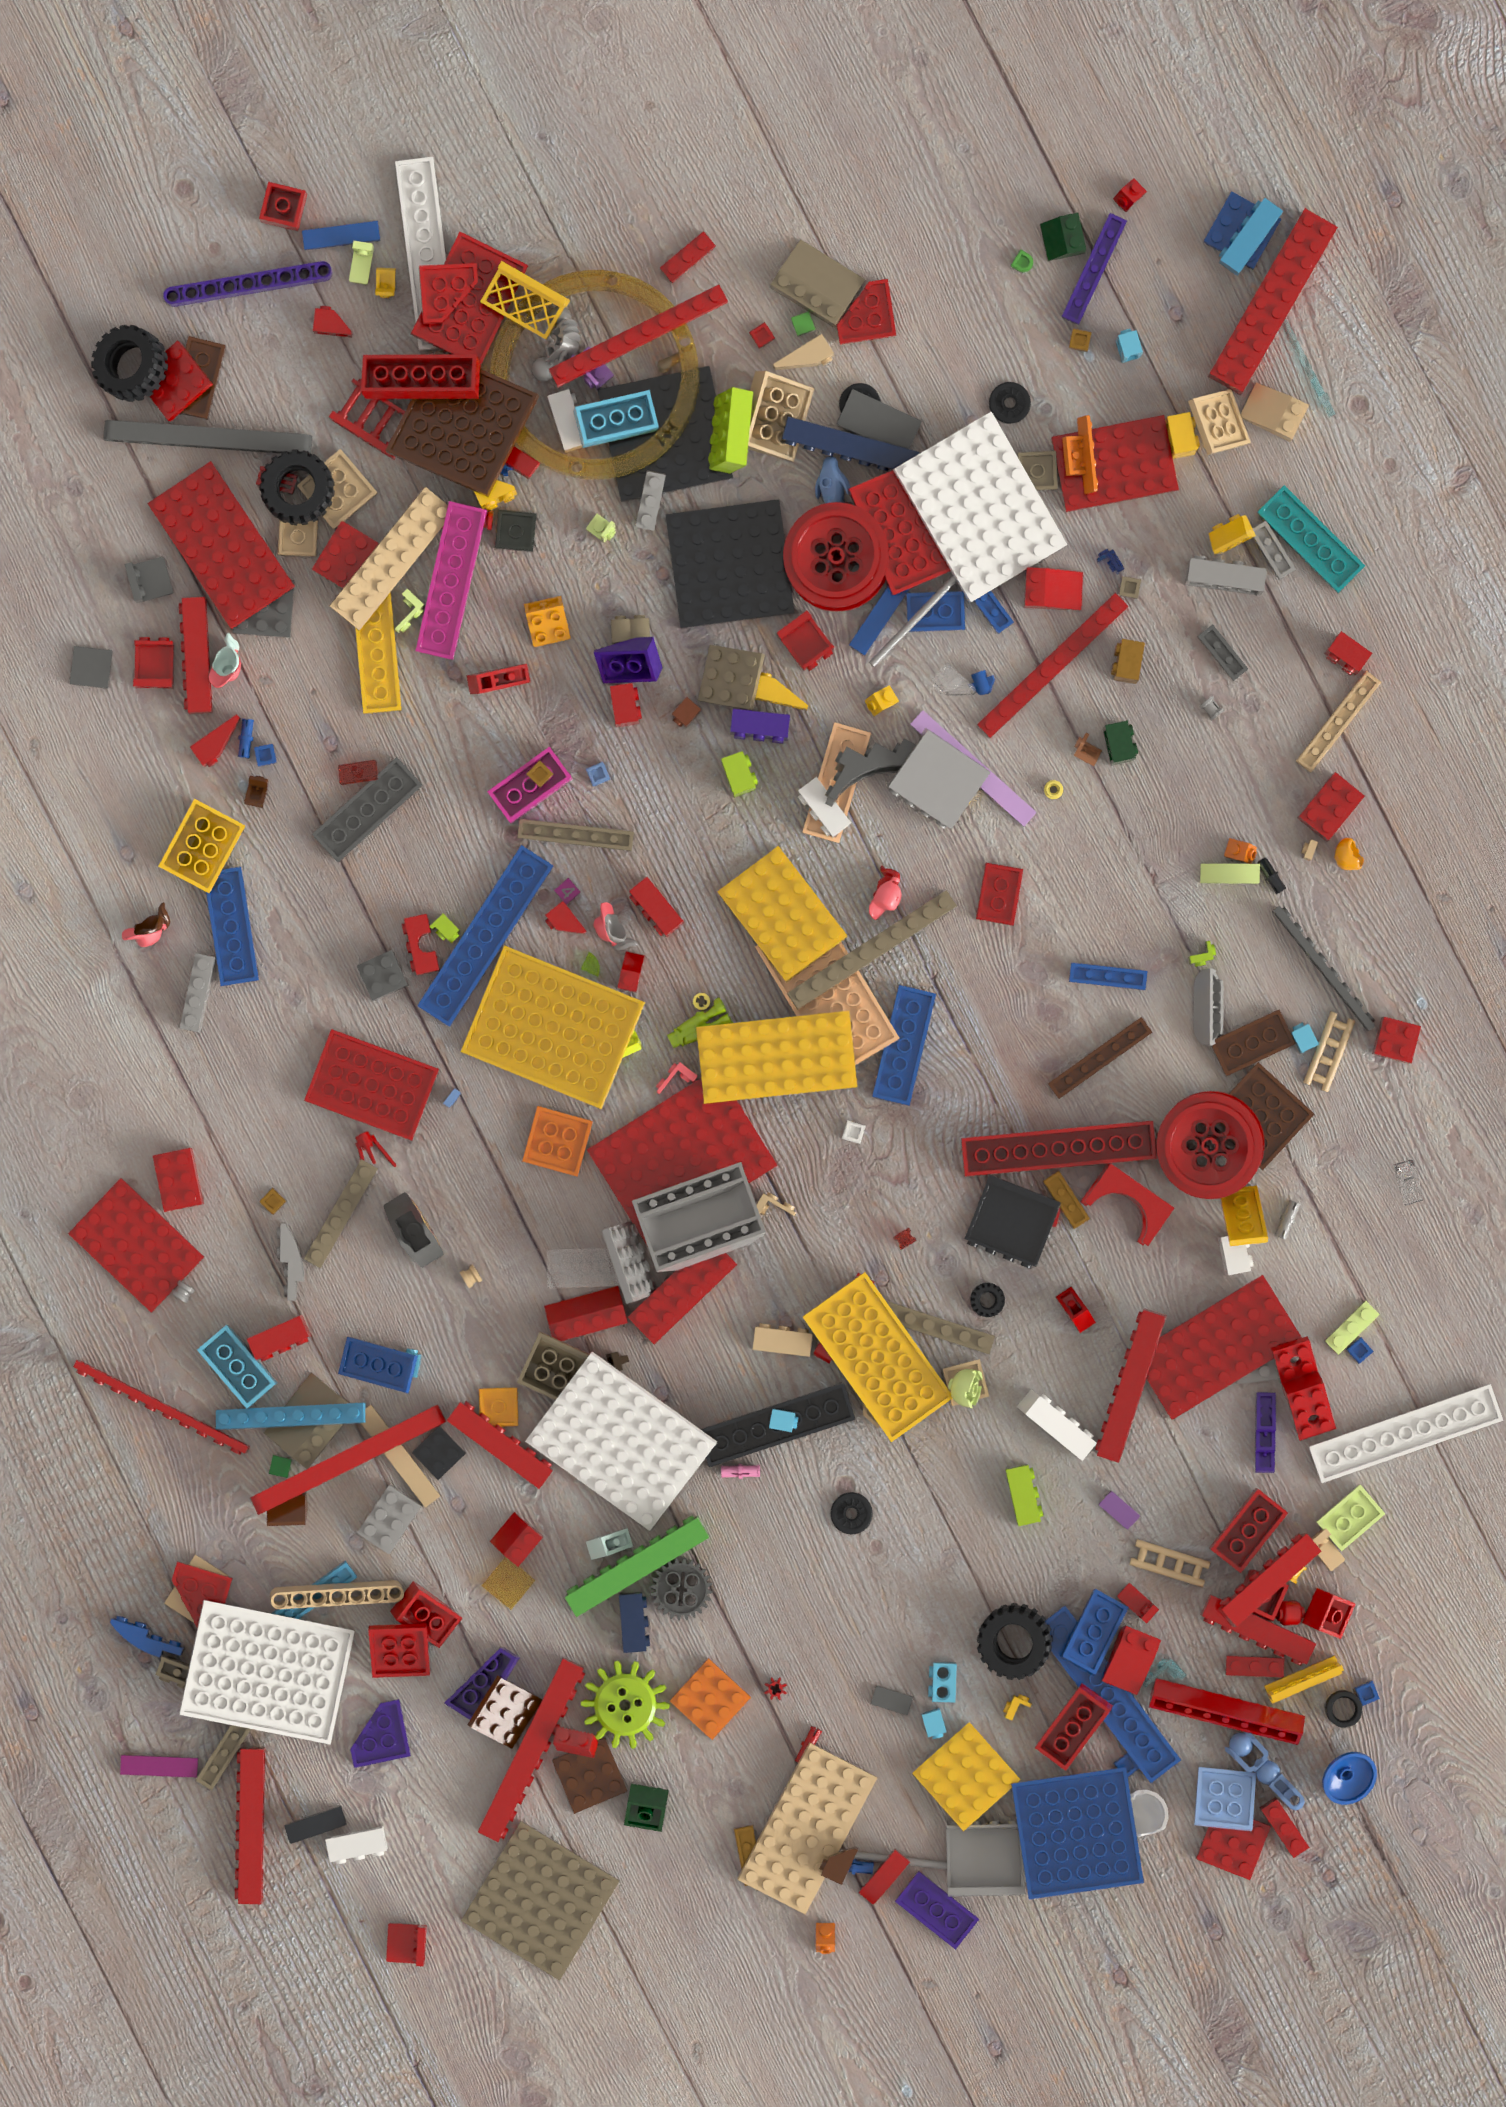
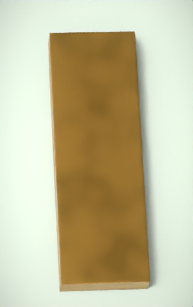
M1060 1171L1043 1180L1054 1200L1061 1202L1060 1209L1073 1229H1076L1090 1219Z
M753 1825L734 1828L741 1869L744 1867L756 1844Z

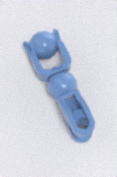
M1239 1732L1231 1737L1229 1747H1224L1225 1751L1247 1772H1256L1258 1780L1262 1784L1269 1785L1290 1809L1299 1810L1304 1806V1797L1281 1774L1279 1766L1275 1762L1268 1760V1751L1252 1733ZM1253 1745H1255L1263 1753V1756L1257 1759L1252 1767H1249L1240 1757L1250 1754L1253 1750ZM1292 1796L1299 1797V1803L1297 1805H1292L1290 1803V1798Z

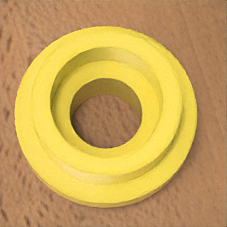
M1051 780L1046 783L1044 793L1049 799H1058L1063 793V786L1059 781ZM1052 786L1057 788L1056 793L1050 792Z

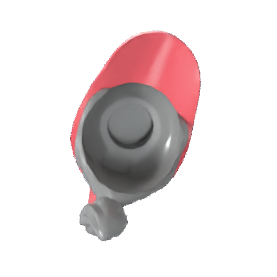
M607 902L601 903V915L593 923L599 938L610 942L616 950L637 946V941L626 938L625 929L618 921V916L614 914L612 905Z

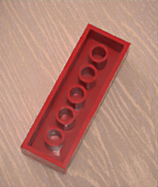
M477 354L363 355L361 393L365 399H479L480 360Z
M727 1253L676 1270L628 1318L655 1345L738 1264Z

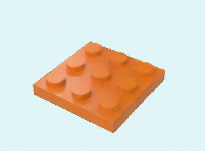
M537 1106L522 1162L578 1177L593 1121Z
M708 1658L670 1699V1702L713 1740L747 1703L751 1696Z

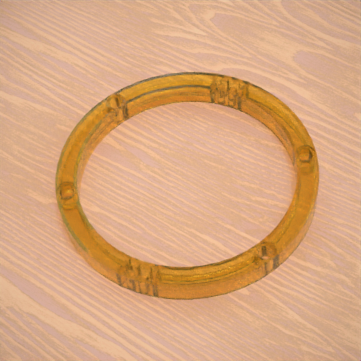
M583 270L571 272L543 284L564 297L585 291H609L623 294L641 302L656 315L674 307L661 292L638 278L615 271ZM610 278L618 279L615 285H609L608 280ZM539 295L529 297L532 307L542 304ZM527 297L517 304L519 311L527 309ZM543 307L534 309V316L543 310ZM530 311L526 312L525 317L521 316L522 322L528 323L532 320ZM509 318L505 320L495 341L490 367L491 374L509 381L510 363L514 348L525 327ZM687 324L670 331L677 344L681 361V382L677 400L668 419L644 444L615 457L604 459L576 458L546 446L525 425L516 444L527 455L539 461L544 467L562 475L580 479L594 480L620 477L642 469L654 462L682 434L691 418L698 396L700 382L698 354ZM683 338H688L690 343L687 346H682L680 341ZM664 433H667V434L670 433V434H671V438H670V439H669L668 437L665 438V437H664ZM575 464L582 465L580 472L572 471Z

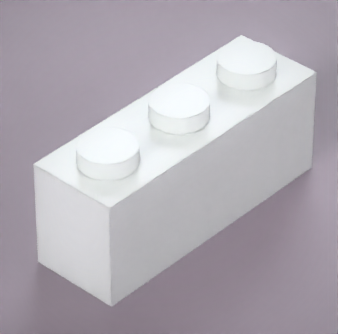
M567 389L548 395V401L565 453L582 448L573 412L574 405L578 404L575 394H570V390Z
M815 777L798 790L800 794L798 799L804 806L807 804L810 807V815L815 821L819 819L823 825L820 828L826 836L831 835L833 838L848 827L851 822L836 802L832 807L825 804L828 798L825 796L827 790L819 779Z
M383 1826L331 1836L325 1839L329 1861L335 1862V1864L345 1863L346 1859L354 1858V1861L365 1859V1855L372 1854L373 1857L381 1856L388 1849Z

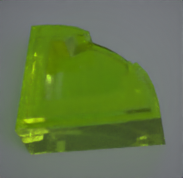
M588 952L581 970L599 977V962L592 953Z

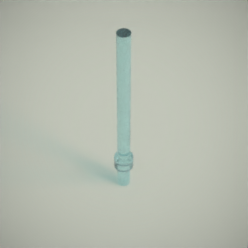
M1285 318L1282 327L1318 395L1317 399L1320 405H1323L1328 416L1332 417L1336 413L1330 403L1331 399L1328 393L1324 392L1287 318Z

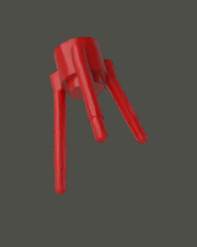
M366 1131L355 1137L357 1141L355 1145L358 1149L360 1160H364L363 1151L366 1150L372 1163H376L370 1149L374 1146V1143L392 1166L396 1167V1163L376 1140L374 1134L370 1135L369 1131Z

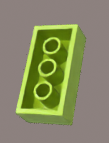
M731 387L716 395L713 403L715 414L712 418L713 434L710 438L712 446L708 457L709 469L730 474L746 466L753 391Z

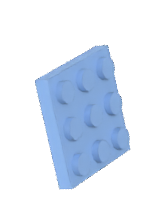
M1199 1767L1194 1825L1252 1831L1256 1773Z

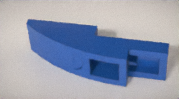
M122 1616L112 1618L110 1621L115 1630L124 1639L148 1654L159 1658L162 1657L163 1651L179 1656L183 1654L185 1647L180 1646L181 1642L175 1640L166 1642L162 1640L163 1637L152 1634L151 1637L148 1636L150 1628H147L145 1623L135 1621V1624L127 1622L128 1618Z

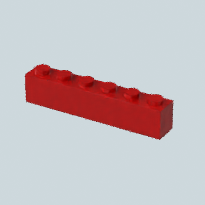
M205 597L182 598V603H179V614H183V622H180V633H184V641H181V652L185 653V660H182V671L186 672V679H183V690L187 691V698H184V709L188 710L189 714L213 713L211 683L209 681L210 655L207 599Z
M460 1401L446 1421L540 1489L553 1472V1469L550 1468L552 1464L544 1458L542 1460L538 1459L535 1456L537 1453L531 1448H523L519 1445L521 1441L513 1435L511 1437L507 1436L504 1433L506 1430L500 1425L496 1424L493 1426L489 1422L490 1418L482 1412L480 1414L474 1411L475 1407L469 1402L465 1401L463 1403Z
M1307 1533L1295 1535L1288 1547L1283 1546L1277 1551L1278 1556L1273 1560L1271 1558L1262 1565L1264 1568L1261 1571L1252 1573L1245 1585L1242 1583L1234 1590V1595L1231 1597L1227 1596L1220 1602L1221 1606L1217 1610L1232 1627L1240 1625L1322 1552Z
M1211 1594L1209 1595L1200 1614L1204 1617L1203 1621L1214 1625L1216 1622L1222 1625L1220 1629L1231 1633L1233 1630L1239 1633V1638L1248 1642L1249 1639L1257 1641L1256 1646L1265 1650L1267 1647L1274 1649L1273 1653L1282 1658L1287 1655L1292 1658L1291 1662L1301 1666L1302 1663L1308 1664L1316 1646L1315 1642L1255 1614H1251L1237 1627H1232L1217 1610L1221 1606L1220 1602L1222 1599Z

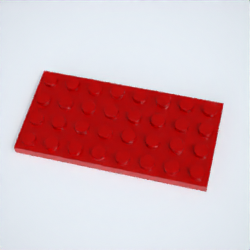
M211 461L147 503L231 629L295 587Z
M1261 1275L1162 1335L1158 1341L1147 1381L1171 1420L1274 1359L1271 1348L1302 1337L1264 1275Z

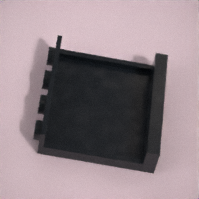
M989 1174L964 1239L968 1240L967 1244L978 1248V1245L986 1247L985 1251L993 1255L996 1252L1004 1254L1003 1258L1011 1262L1014 1259L1021 1261V1266L1026 1268L1037 1267L1061 1202Z

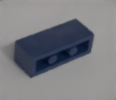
M642 1592L619 1594L623 1653L647 1651V1647L650 1646V1635H646L645 1627H649L648 1616H644V1608H647L646 1596L643 1597Z

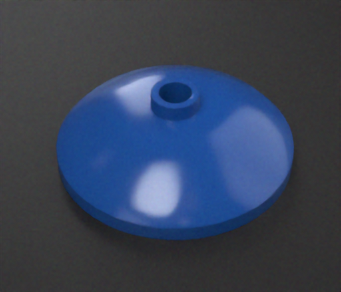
M1348 1752L1338 1756L1328 1765L1322 1779L1324 1793L1331 1801L1341 1805L1353 1804L1362 1800L1375 1785L1377 1779L1375 1763L1369 1756L1361 1752Z

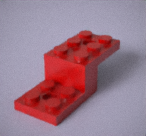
M1308 1336L1271 1348L1282 1390L1289 1404L1299 1440L1301 1441L1336 1429L1324 1382L1318 1372ZM1299 1357L1296 1362H1290L1291 1358ZM1311 1415H1317L1315 1420H1308Z

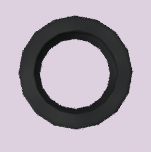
M1346 1690L1334 1692L1329 1696L1325 1704V1714L1335 1726L1341 1728L1355 1725L1360 1720L1363 1712L1359 1698ZM1339 1698H1348L1355 1705L1354 1715L1348 1720L1337 1719L1333 1714V1704Z

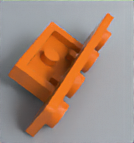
M1085 415L1077 418L1079 436H1066L1062 440L1066 476L1083 475L1084 493L1090 494L1097 491L1098 480L1095 471L1096 461L1094 459V442L1091 432L1092 422L1090 421V415Z

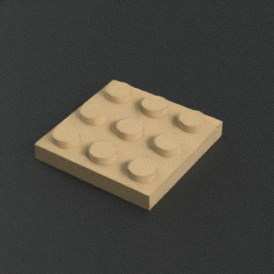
M1231 389L1188 401L1207 455L1251 443Z
M341 449L324 462L334 479L335 486L333 488L335 495L331 499V507H327V512L322 517L333 530L339 526L341 521L345 522L378 494ZM311 475L307 476L297 485L307 499L312 496L315 489V483Z

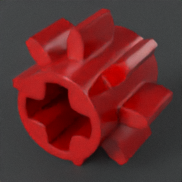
M771 1677V1683L764 1684L768 1687V1690L764 1693L771 1694L770 1700L774 1696L781 1700L780 1695L782 1693L787 1694L783 1690L787 1683L781 1684V1677L777 1681H774L773 1677ZM776 1684H779V1689H781V1691H776V1693H773L772 1688H770L771 1685L775 1686Z

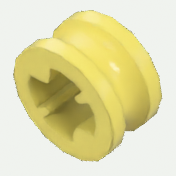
M698 993L693 999V1004L698 1010H705L710 1005V998L705 993ZM700 996H704V1000L707 1001L706 1005L703 1004L704 1007H699V1003L696 1002V999H700Z

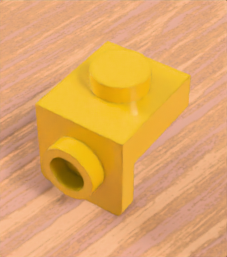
M376 268L375 295H379L381 298L394 296L396 291V268Z
M890 685L865 699L867 708L873 716L899 702Z
M1022 1694L1018 1696L1013 1695L1011 1702L1007 1701L1004 1706L1005 1718L1013 1720L1020 1703L1031 1707L1030 1698Z

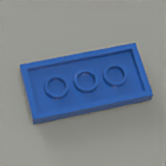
M347 1337L338 1374L409 1393L418 1355Z
M1094 1589L1063 1650L1061 1658L1093 1676L1096 1675L1129 1607Z

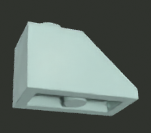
M628 1528L586 1541L591 1560L633 1547Z

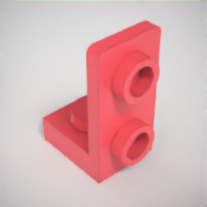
M681 1062L678 1065L674 1063L668 1070V1073H670L666 1080L662 1078L657 1084V1093L661 1094L678 1071L681 1072L679 1076L687 1083L690 1080L694 1082L698 1076Z

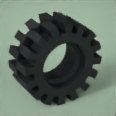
M982 1283L976 1286L971 1293V1307L982 1317L996 1316L1005 1305L1004 1293L999 1286L993 1283ZM986 1292L992 1293L995 1297L994 1305L989 1308L982 1306L980 1303L982 1294Z

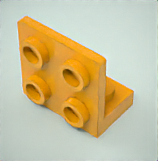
M561 596L524 604L534 647L571 638Z

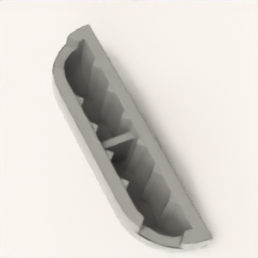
M1211 968L1200 971L1194 982L1193 1029L1196 1039L1203 1045L1216 1044L1215 1039L1223 1033V981L1219 980L1215 973L1216 970Z

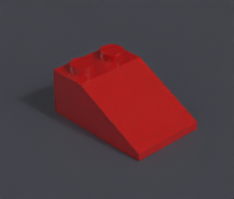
M1027 567L1025 572L1024 608L1081 611L1083 572Z
M414 1581L404 1592L403 1598L390 1610L394 1618L401 1624L427 1623L428 1641L438 1648L442 1646L462 1620V1616Z
M1128 1626L1120 1627L1101 1681L1137 1695L1155 1659L1161 1640Z

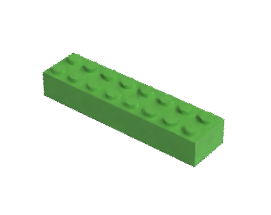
M689 1516L683 1520V1525L680 1527L674 1525L666 1530L667 1534L660 1537L658 1535L649 1540L650 1545L646 1547L641 1545L634 1549V1554L630 1557L624 1555L616 1560L617 1564L611 1567L609 1564L599 1571L601 1574L595 1577L592 1574L584 1579L583 1585L578 1587L576 1584L567 1589L565 1599L575 1616L578 1617L708 1539L710 1535L699 1517Z

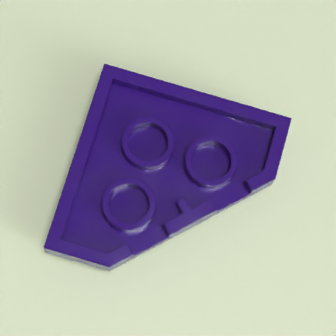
M400 1699L379 1704L350 1749L354 1768L411 1756Z

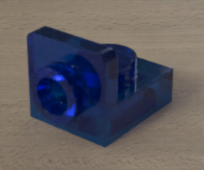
M1105 549L1098 554L1099 558L1096 559L1098 564L1108 558L1107 565L1112 572L1115 571L1118 575L1125 570L1113 549L1111 551Z

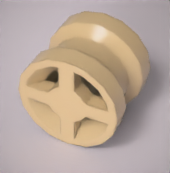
M473 1264L469 1266L468 1270L460 1272L469 1288L475 1282L482 1281Z

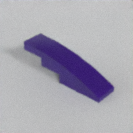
M1256 1392L1255 1473L1275 1472L1276 1393Z

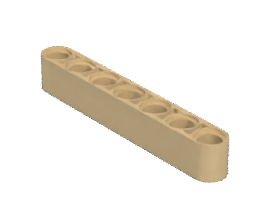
M396 1580L276 1587L270 1592L271 1605L276 1609L391 1603L400 1601L404 1596L402 1585ZM392 1588L399 1589L397 1594H390ZM373 1589L380 1590V1593L376 1596L370 1594ZM355 1590L361 1591V1594L357 1597L351 1596V1593ZM336 1591L342 1593L338 1598L332 1597V1594ZM317 1592L322 1594V1597L319 1599L312 1597ZM296 1594L303 1595L300 1600H295L293 1597ZM277 1595L284 1596L283 1600L279 1602L275 1601L274 1598Z

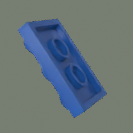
M963 591L947 592L909 632L965 630ZM936 592L906 593L907 622Z

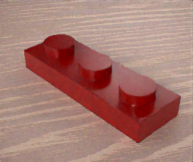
M703 231L662 265L660 270L673 283L712 251L716 245Z
M1226 1655L1225 1675L1284 1678V1658Z

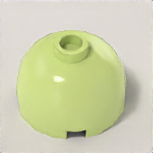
M964 1369L956 1373L954 1378L950 1379L948 1389L951 1390V1396L956 1403L967 1408H973L972 1405L975 1406L977 1404L982 1386H979V1380H983L982 1372L974 1369Z

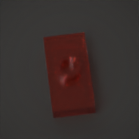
M376 760L338 765L339 783L341 785L378 780Z

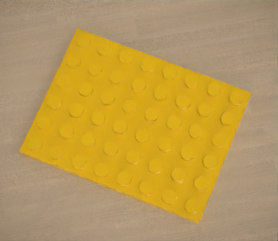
M504 945L461 1052L602 1109L645 1002Z

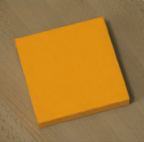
M479 1388V1414L482 1412L490 1418L489 1422L493 1426L496 1424L501 1427L518 1426V1388Z

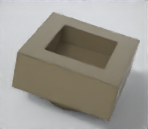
M1122 576L1119 596L1138 599L1141 579Z

